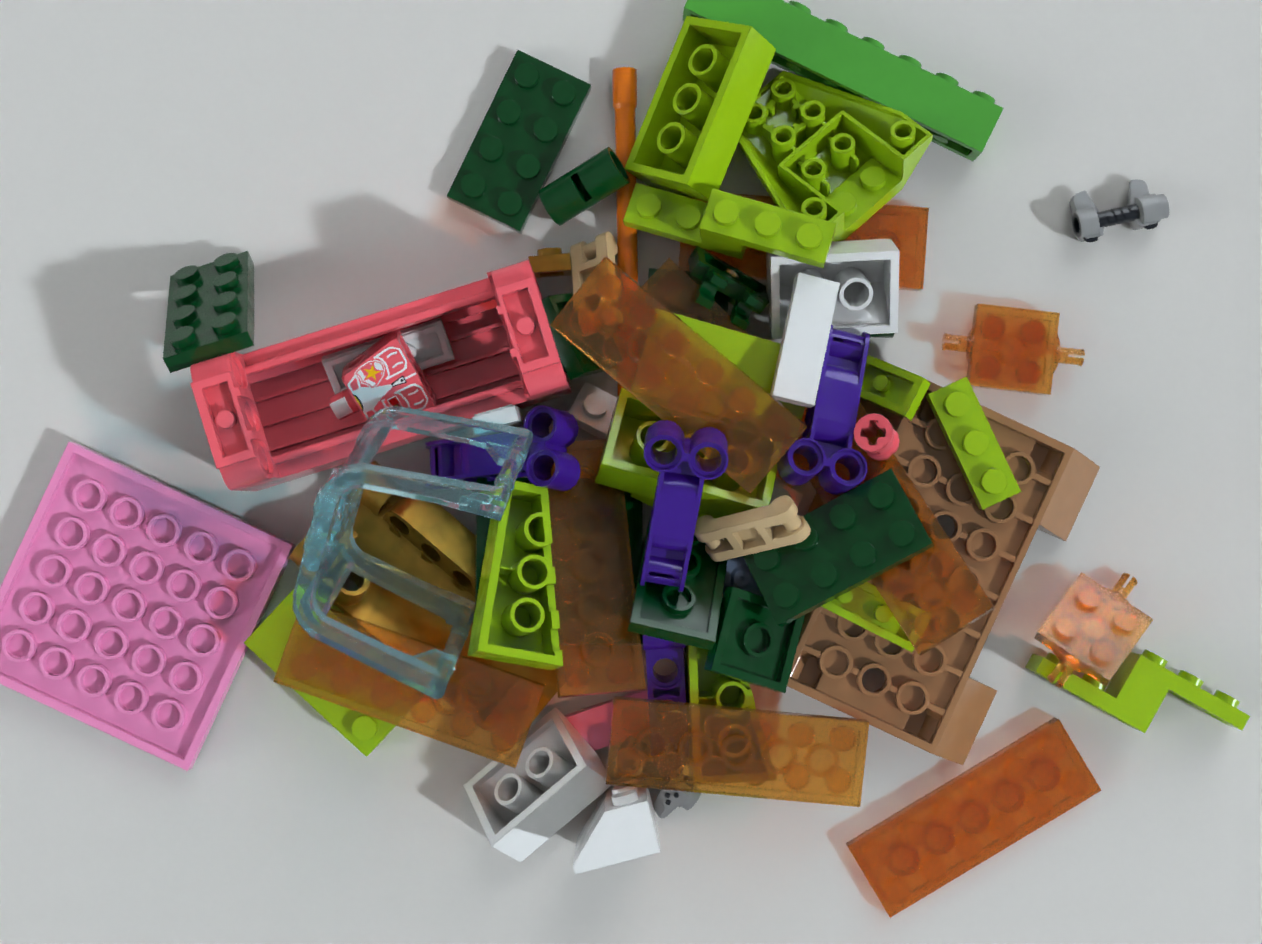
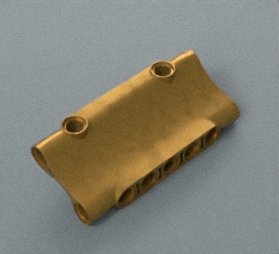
M374 460L359 474L346 495L332 511L296 546L289 559L327 590L328 598L335 606L443 697L459 713L464 716H473L510 748L564 683L583 664L594 648L592 646H559L560 650H562L563 666L554 670L467 656L475 613V535L427 493L416 487H411L407 490L402 482ZM350 579L354 581L358 590H346L342 587L339 580ZM470 685L478 688L482 693V700L472 699L468 695L466 687Z

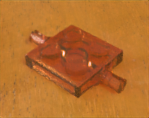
M976 304L974 306L972 328L968 336L944 333L942 341H946L942 343V350L966 352L968 362L967 378L972 387L1045 396L1051 395L1053 373L1058 363L1082 366L1084 358L1078 357L1085 356L1084 349L1060 347L1058 337L1060 313Z
M1081 572L1037 631L1034 638L1051 649L1060 660L1053 671L1047 676L1048 680L1053 684L1058 675L1063 672L1055 684L1056 687H1064L1065 682L1074 670L1088 674L1104 686L1108 685L1153 621V618L1131 605L1126 599L1138 584L1135 577H1132L1126 587L1123 588L1130 577V574L1123 573L1111 590Z

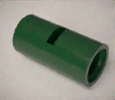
M607 147L543 187L538 193L550 217L556 224L561 226L629 184L630 179L617 155L610 147Z

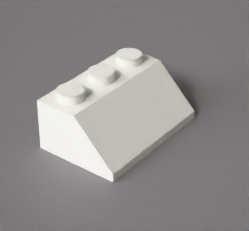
M892 239L832 241L824 268L766 252L771 338L782 339L794 280L798 272L840 283L832 319L833 329L861 335L863 332L869 334L898 333L900 251Z
M554 707L520 736L510 748H506L463 786L491 847L522 862L614 783L598 754L560 710Z
M636 775L620 777L613 780V786L603 793L577 837L573 861L575 874L660 853L658 823L646 778L637 780Z

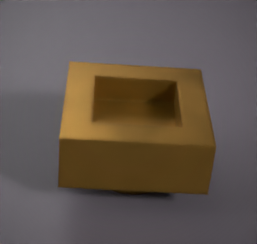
M543 248L537 250V256H528L536 279L572 276L570 253L562 254L561 248Z

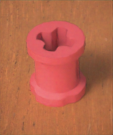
M867 414L860 418L855 425L854 440L870 458L879 461L886 460L898 450L900 443L899 435L893 429L889 420L883 415ZM881 429L885 437H879L877 444L873 445L869 437H876L877 430Z

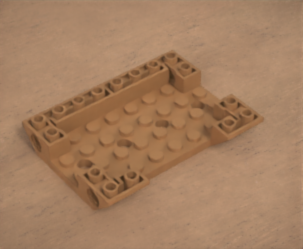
M929 381L931 384L925 395L942 387ZM926 396L923 397L912 421L860 399L856 423L867 414L883 415L898 433L900 443L898 450L890 458L879 461L870 458L857 445L853 436L851 448L859 451L867 462L866 477L857 486L892 468L934 544V547L871 579L868 583L898 598L904 592L913 591L919 598V608L930 613L931 616L912 653L820 606L805 614L787 686L931 754L964 765L997 693V690L970 678L975 663L1037 529L1062 541H1066L1100 466L1075 448L981 405L1021 492L984 510H979ZM881 429L877 430L876 437H869V440L873 445H876L877 439L885 437V434ZM835 463L837 475L843 480H850L849 470L844 465ZM819 485L807 513L840 495L830 494ZM941 515L949 516L954 522V532L947 539H940L933 532V523ZM870 668L881 669L885 677L884 684L876 691H868L862 684L863 674Z

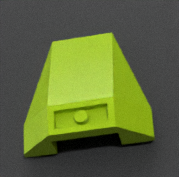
M783 70L759 91L738 145L777 207L837 223L832 241H843L903 189L931 143L933 134L901 111Z

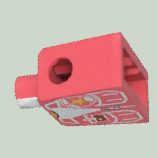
M399 329L389 332L350 361L343 368L341 376L347 389L328 398L331 409L339 420L360 411L369 426L436 406V395Z

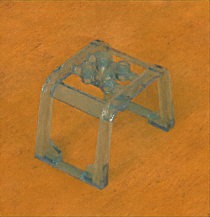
M400 406L380 409L368 418L356 439L354 449L341 468H333L325 486H322L317 494L313 506L314 515L304 541V553L293 592V611L299 625L311 637L434 699L442 698L455 671V666L464 643L468 638L474 619L475 602L410 575L363 552L357 546L353 537V526L363 489L436 503L501 521L512 490L515 487L516 479L529 453L533 441L532 432L525 428ZM396 429L485 448L495 463L502 467L494 481V486L378 466L371 464L389 432ZM353 572L445 619L447 624L453 627L450 630V635L443 651L435 648L411 656L327 617V614L350 573Z

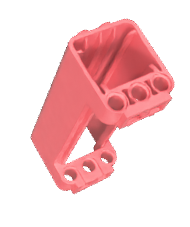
M522 261L487 272L488 278L249 353H228L191 365L190 371L193 382L190 384L216 469H220L228 489L231 491H260L474 424L472 418L475 417L474 414L510 404L525 408L572 393L567 375L563 370L543 306L541 291L530 261ZM441 317L455 359L422 370L436 395V406L374 426L367 424L360 411L342 420L335 416L328 401V398L335 394L321 361L323 356L383 337L391 331L398 329L401 331Z

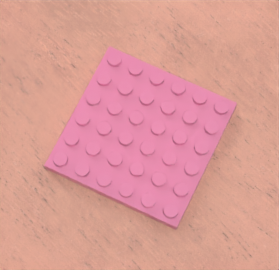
M69 441L0 587V684L188 771L192 769L248 650L244 642L258 628L290 560L289 556L296 545L78 443Z

